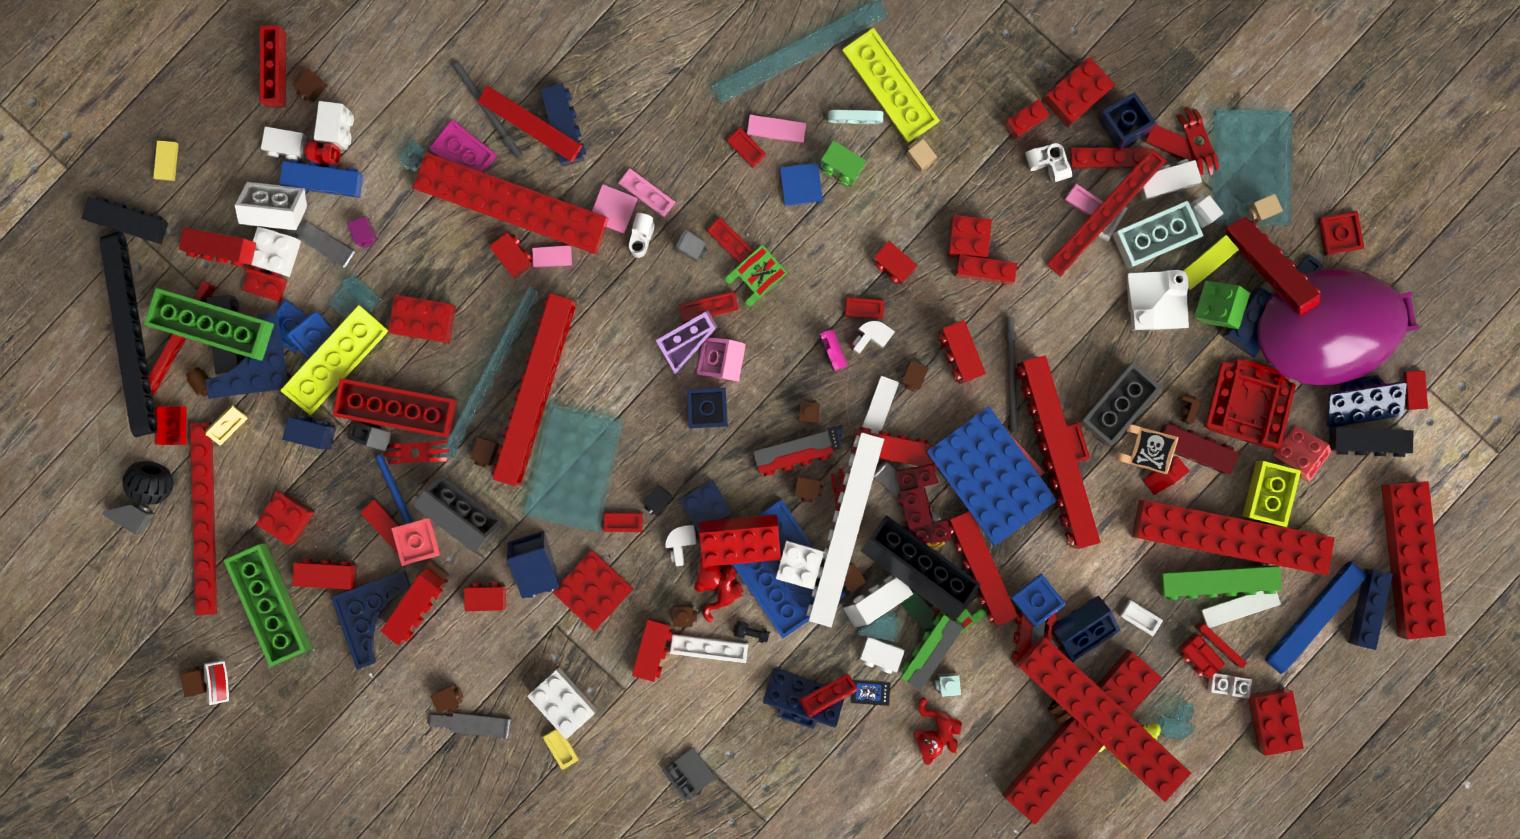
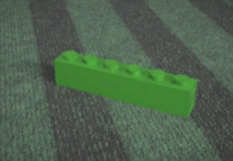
M1276 565L1159 572L1160 595L1166 597L1167 600H1177L1178 596H1186V599L1198 598V595L1204 594L1207 598H1213L1221 593H1225V596H1237L1238 592H1244V595H1256V591H1264V594H1276V590H1282L1281 568Z

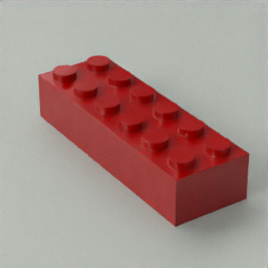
M340 378L332 416L451 438L458 400Z

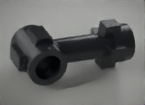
M737 621L734 625L733 636L744 639L745 635L758 638L760 643H767L770 631H766L767 629L762 628L761 631L747 628L748 624Z

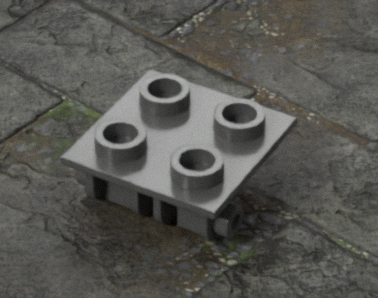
M694 747L662 770L684 801L692 799L697 792L716 779Z

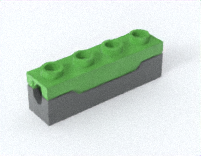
M944 612L942 615L938 614L932 623L934 627L931 631L927 630L922 637L924 642L920 647L918 645L915 647L911 654L913 658L910 662L906 661L900 670L902 671L901 678L920 691L964 628L962 622L957 619L953 620Z

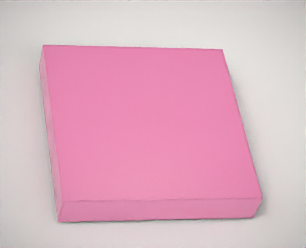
M602 185L592 212L609 218L607 228L625 234L638 198Z

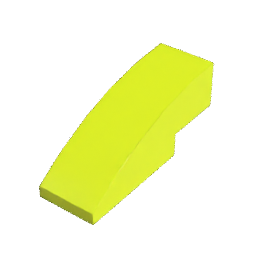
M1227 235L1221 237L1183 270L1188 276L1189 290L1199 284L1239 250Z

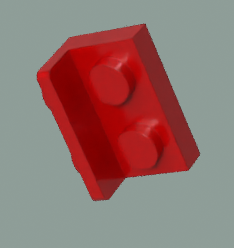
M252 266V269L245 267L244 271L247 272L242 291L281 302L287 280L281 278V274L271 271L269 275L263 273L264 269Z

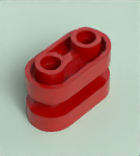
M309 141L308 144H305L304 155L307 156L309 161L321 165L325 162L328 165L339 166L341 151L334 143L325 142L322 145L318 141Z

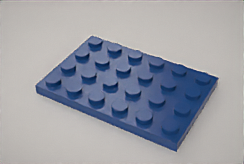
M989 406L926 451L993 546L1000 543L1057 501Z
M782 500L758 515L777 514L781 556L786 540L813 547ZM780 560L732 564L782 639L809 621L810 616L806 614L809 604L813 605L815 597H812L813 589L776 579ZM823 560L821 561L820 567L824 566ZM819 578L816 579V582H815V585H816V586H818V584H819V581H820ZM843 590L841 592L840 599L846 596Z

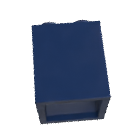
M545 531L508 542L507 561L522 599L535 597L537 594L545 591L551 592L559 587V576Z

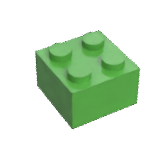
M833 140L821 159L820 168L825 175L829 177L833 175L838 178V182L841 185L852 187L862 172L866 160Z
M1205 281L1194 318L1209 325L1239 329L1250 292L1238 285Z

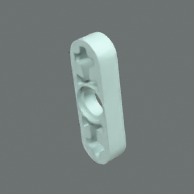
M828 111V122L883 123V112Z

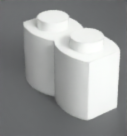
M1203 194L1190 203L1201 228L1209 225L1224 214L1210 195L1205 197Z

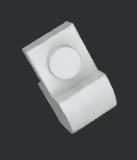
M878 321L867 322L858 329L863 334V337L859 335L852 345L855 346L853 351L859 355L869 340L883 348L895 331Z
M694 524L677 527L667 537L665 546L666 548L673 547L674 551H670L671 560L676 563V566L684 565L682 546L697 544Z

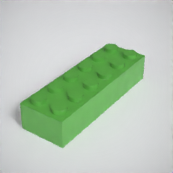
M155 288L144 322L146 326L260 361L263 360L274 326L273 323L159 288Z
M267 543L259 544L225 559L224 563L269 667L312 649Z

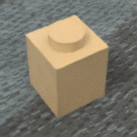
M924 139L920 142L916 140L908 146L910 150H908L906 155L920 172L937 159V156Z
M1276 194L1248 206L1249 216L1255 223L1283 211Z

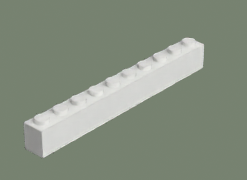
M861 433L860 436L856 435L853 447H857L855 455L851 454L848 463L851 466L850 473L845 474L843 481L846 488L844 492H840L838 503L841 504L839 511L835 510L832 522H836L834 530L830 529L827 540L830 541L829 548L824 549L822 559L825 560L823 567L819 568L817 575L820 581L818 586H814L812 597H815L813 605L809 604L806 614L810 616V622L832 628L882 449L883 438Z

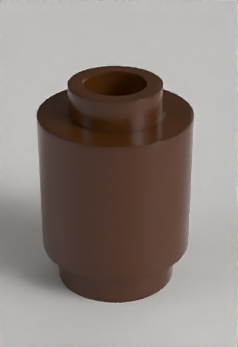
M196 367L186 373L187 382L196 395H202L203 397L208 395L205 379L210 378L205 371Z

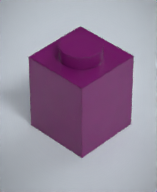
M363 216L347 223L355 245L367 248L372 246L374 241L378 240L369 218Z

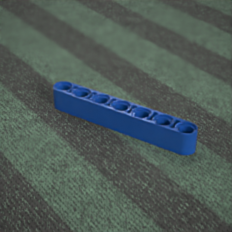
M1352 561L1347 562L1267 654L1265 661L1280 674L1287 671L1365 580L1367 574Z

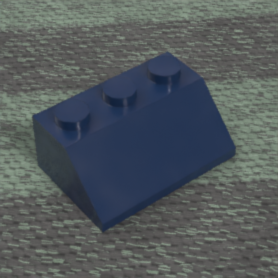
M1262 287L1254 289L1249 296L1239 329L1227 328L1222 336L1252 358H1255L1261 349L1257 332L1259 316H1262L1266 307L1264 305L1272 295Z
M1099 595L1094 599H1090L1085 605L1072 611L1070 615L1057 621L1052 626L1056 639L1072 662L1120 631L1112 611Z

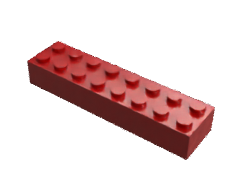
M1429 481L1382 484L1381 490L1390 571L1393 574L1392 589L1398 637L1409 640L1446 636Z

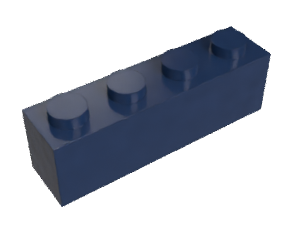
M562 83L541 89L550 125L580 144L578 137L581 136L579 125L574 123V118L577 117L574 107H570L569 100L572 99L569 88L565 89ZM583 143L573 162L558 154L562 167L584 161L583 155H586Z
M1365 568L1364 572L1367 576L1361 583L1348 643L1376 650L1393 574Z

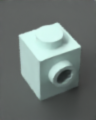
M956 672L937 674L938 680H935L936 692H939L942 697L961 695L960 678Z

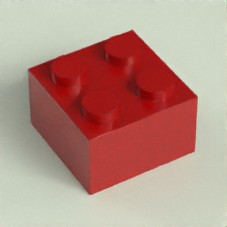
M953 215L950 221L947 256L958 258L960 255L987 259L992 219Z
M279 491L274 494L255 525L286 545H292L296 543L315 511L284 491Z

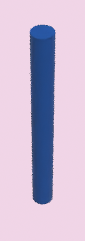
M383 455L376 456L375 459L405 524L413 523Z

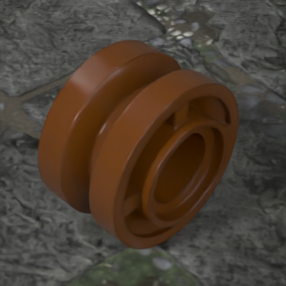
M1055 700L1047 708L1050 715L1055 714L1053 719L1056 723L1064 722L1072 717Z

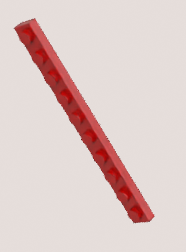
M210 422L190 423L195 615L217 614L213 440L205 434V430L212 424Z

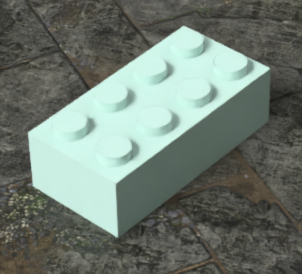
M1186 201L1112 234L1127 269L1190 243L1202 237L1203 233L1189 202Z

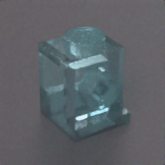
M412 139L408 146L398 155L401 159L399 163L406 170L411 168L415 172L421 166L426 151ZM414 153V157L409 159L408 157Z

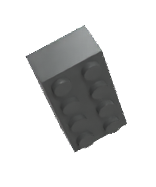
M1133 362L1128 363L1078 422L1104 445L1112 446L1162 387Z
M441 475L424 489L414 505L422 514L426 515L436 525L440 526L474 553L478 552L494 536L503 522L444 475Z

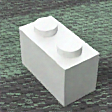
M265 127L261 150L265 151L267 156L278 158L281 155L286 156L285 159L287 160L304 159V147L308 142V137L299 132Z
M867 635L859 657L863 660V664L873 667L874 664L881 667L880 670L891 674L892 671H898L905 650Z

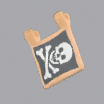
M1131 424L1126 431L1138 435L1132 456L1118 453L1116 459L1123 463L1168 474L1178 437Z

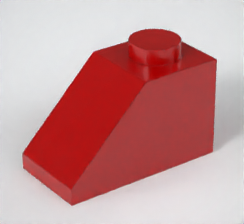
M1173 456L1168 474L1153 471L1142 481L1156 495L1175 484L1190 471L1178 456Z

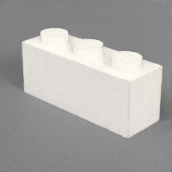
M1188 159L1177 162V166L1171 167L1170 164L1162 166L1139 191L1142 201L1200 184L1202 180L1196 160L1189 162Z

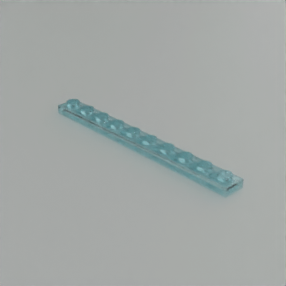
M875 0L712 85V89L720 104L880 22L887 18L889 14L882 1Z
M528 287L448 438L447 444L443 448L449 449V452L441 453L439 457H445L450 460L456 456L459 449L457 448L458 443L465 439L468 432L466 431L468 424L474 422L477 407H481L484 403L486 390H490L493 386L495 373H499L502 369L503 363L501 362L504 356H508L511 352L512 346L510 345L513 339L516 340L520 335L521 329L519 328L522 322L525 323L527 321L531 305L534 306L539 298V295H537L539 291Z

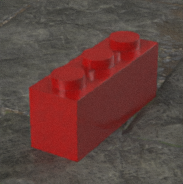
M960 255L957 258L955 277L1011 285L1015 282L1017 263Z
M300 559V562L294 563L292 586L354 589L357 565H351V561H339V564H331L332 560H320V563H313L312 559Z
M651 618L647 620L632 673L633 677L654 682L656 678H660L663 668L659 666L661 659L665 660L668 648H665L666 640L670 641L673 630L670 629L671 624Z

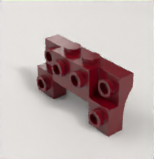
M934 463L896 471L901 490L898 499L900 506H904L905 513H903L904 522L909 525L912 534L925 544L931 542L934 544L952 540L953 538L949 528V520L934 521L925 486L938 484L939 482L938 478H936Z

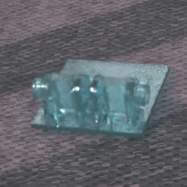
M352 275L349 279L345 278L342 281L343 286L328 304L346 319L358 305L363 307L368 313H371L382 299L356 276Z

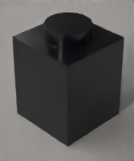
M658 485L644 500L643 503L646 505L644 508L651 515L654 513L659 515L674 497L661 485Z

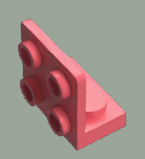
M1294 426L1283 441L1281 449L1274 453V457L1291 468L1300 470L1302 479L1310 482L1331 454V449L1328 443L1300 427Z

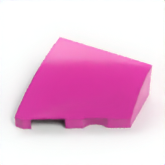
M829 330L820 333L834 371L849 366L835 331Z

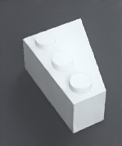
M890 575L884 579L883 584L871 587L868 593L859 595L853 599L852 603L843 607L854 627L865 626L909 598L913 593L909 586L894 575Z

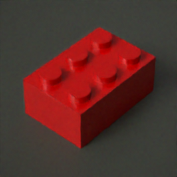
M1089 57L1048 92L1043 101L1068 128L1105 96L1115 84L1094 60Z
M394 295L388 333L450 344L456 306L448 303Z
M965 320L939 331L937 338L940 346L945 347L947 353L944 356L947 363L953 367L954 371H951L955 382L958 381L960 385L986 374Z
M1282 688L1250 694L1248 700L1258 752L1267 756L1304 749L1293 691Z

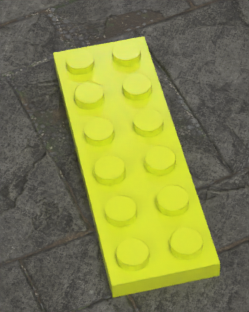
M874 28L842 49L843 54L907 144L940 121Z
M358 305L280 391L311 416L338 387L340 378L345 379L384 337L388 329L363 307Z

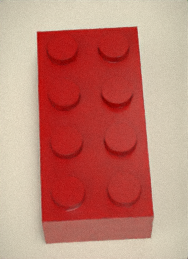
M777 514L699 522L703 567L781 560Z

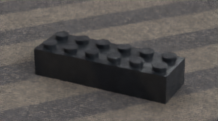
M887 515L860 550L953 620H956L966 609L980 586L979 582Z

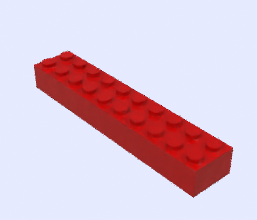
M425 152L413 189L596 255L609 220L606 216Z
M550 293L549 297H546L544 300V315H540L537 324L539 331L538 334H534L532 339L534 347L532 353L529 352L527 355L526 364L528 366L526 371L522 372L520 378L522 386L515 394L514 400L517 402L515 408H512L509 413L511 421L509 427L506 426L503 433L505 441L503 446L500 445L497 456L499 460L492 468L491 475H494L492 480L515 487L522 484L577 306L571 299Z
M1044 355L1017 364L1016 374L1023 383L1021 391L1028 400V405H1026L1029 416L1032 415L1034 421L1032 429L1039 438L1037 446L1040 453L1043 452L1045 460H1042L1045 471L1049 472L1050 478H1048L1050 489H1054L1055 498L1057 499L1054 504L1061 513L1059 521L1066 530V534H1064L1066 544L1072 548L1081 549L1101 543L1047 357Z
M1139 500L1132 534L1133 538L1328 575L1335 540V537L1146 500Z
M1041 635L1015 663L1164 802L1192 774L1044 636Z
M1127 649L1098 682L1097 686L1130 715L1162 677L1135 653ZM1070 717L1060 726L1002 795L1036 825L1103 745L1073 717Z

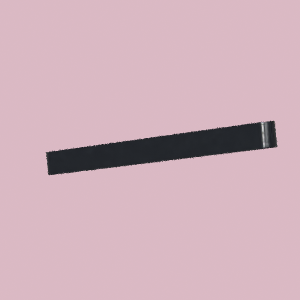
M116 232L101 236L100 247L129 426L132 435L137 438L156 433L157 421L127 240L122 232Z

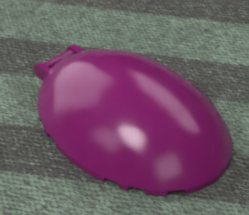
M1326 269L1305 274L1310 284L1317 286L1320 290L1319 305L1299 317L1276 292L1270 296L1264 305L1266 307L1262 316H1259L1257 332L1262 354L1268 363H1272L1278 369V373L1302 384L1334 385L1360 378L1377 369L1396 351L1406 332L1418 330L1419 324L1416 325L1411 297L1413 292L1399 294L1381 279L1365 272L1352 269Z

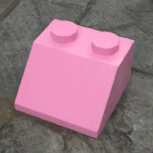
M708 337L702 344L697 375L739 382L746 344L728 339Z

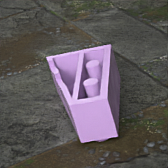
M708 310L656 340L675 374L717 328Z

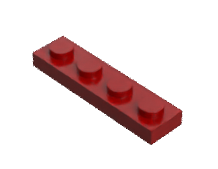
M1071 148L1070 167L1135 168L1148 154V148H1122L1121 150L1118 148Z

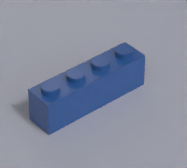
M290 159L289 162H282L279 184L282 186L304 188L306 191L360 198L363 175L355 168L347 167L346 170H340L338 166L327 165L326 168L320 167L318 163L309 162L308 165L301 164V161Z

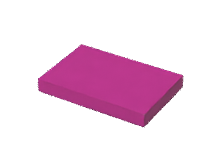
M451 119L428 148L438 157L482 173L485 172L497 157V154L453 119Z

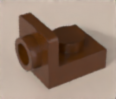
M1190 394L1178 396V401L1187 404L1181 412V417H1183L1181 422L1194 424L1201 402L1197 401L1196 397Z

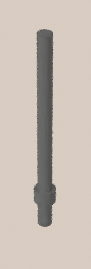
M459 62L454 63V69L476 101H478L481 93ZM478 103L503 138L502 142L506 148L509 147L516 159L522 157L523 154L515 144V139L512 135L508 134L495 113Z
M1006 317L1007 332L1005 333V340L1007 341L1010 432H1018L1015 340H1017V335L1014 332V317Z

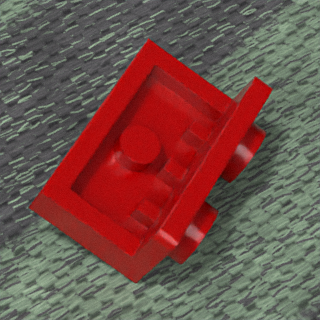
M187 406L155 407L157 421L155 445H187Z

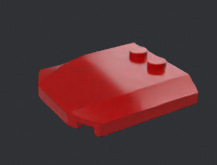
M1244 359L1223 362L1219 367L1204 427L1212 432L1264 448L1281 449L1296 384L1291 383L1278 373L1277 369Z

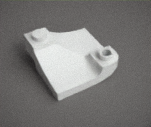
M1169 270L1126 274L1131 331L1189 328L1187 291L1189 287L1188 276L1184 271ZM1177 276L1181 278L1180 283L1176 282Z

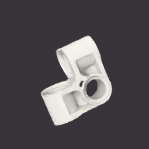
M1054 143L1025 152L1030 171L1047 166L1052 183L1072 177L1071 167L1067 161L1064 148L1060 144ZM1051 149L1058 151L1059 156L1057 158L1050 155Z
M636 213L629 249L630 253L636 258L643 257L646 254L654 231L653 217L647 214ZM638 243L642 244L643 248L640 251H634L633 246Z

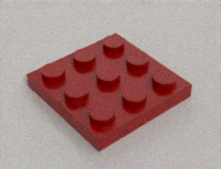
M591 550L552 593L588 627L595 631L634 588L599 555Z

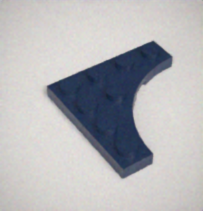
M277 312L257 314V319L274 324L263 360L260 361L246 356L231 371L215 378L205 379L208 399L280 390L288 382Z
M405 570L331 597L356 670L376 663L373 645L376 624L386 606L399 594L410 589L411 585Z

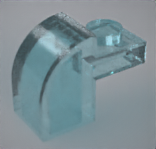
M1181 700L1176 718L1161 714L1158 722L1161 727L1160 736L1174 740H1181L1190 736L1196 727L1189 723V720L1194 716V705Z

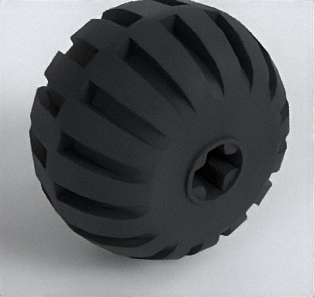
M151 461L136 462L124 473L122 487L127 497L141 504L154 505L163 502L170 495L173 489V477L171 472L161 464Z

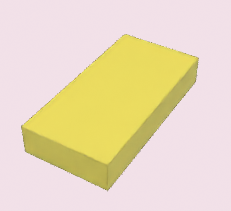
M157 141L154 179L175 181L178 155L177 142Z
M556 728L543 736L544 741L562 770L579 760L568 739H565Z

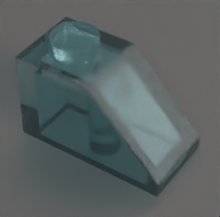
M888 611L870 624L858 628L857 634L896 642L900 618L896 616V613Z

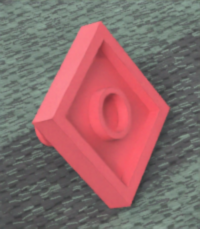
M427 518L392 528L402 566L441 555L431 519Z

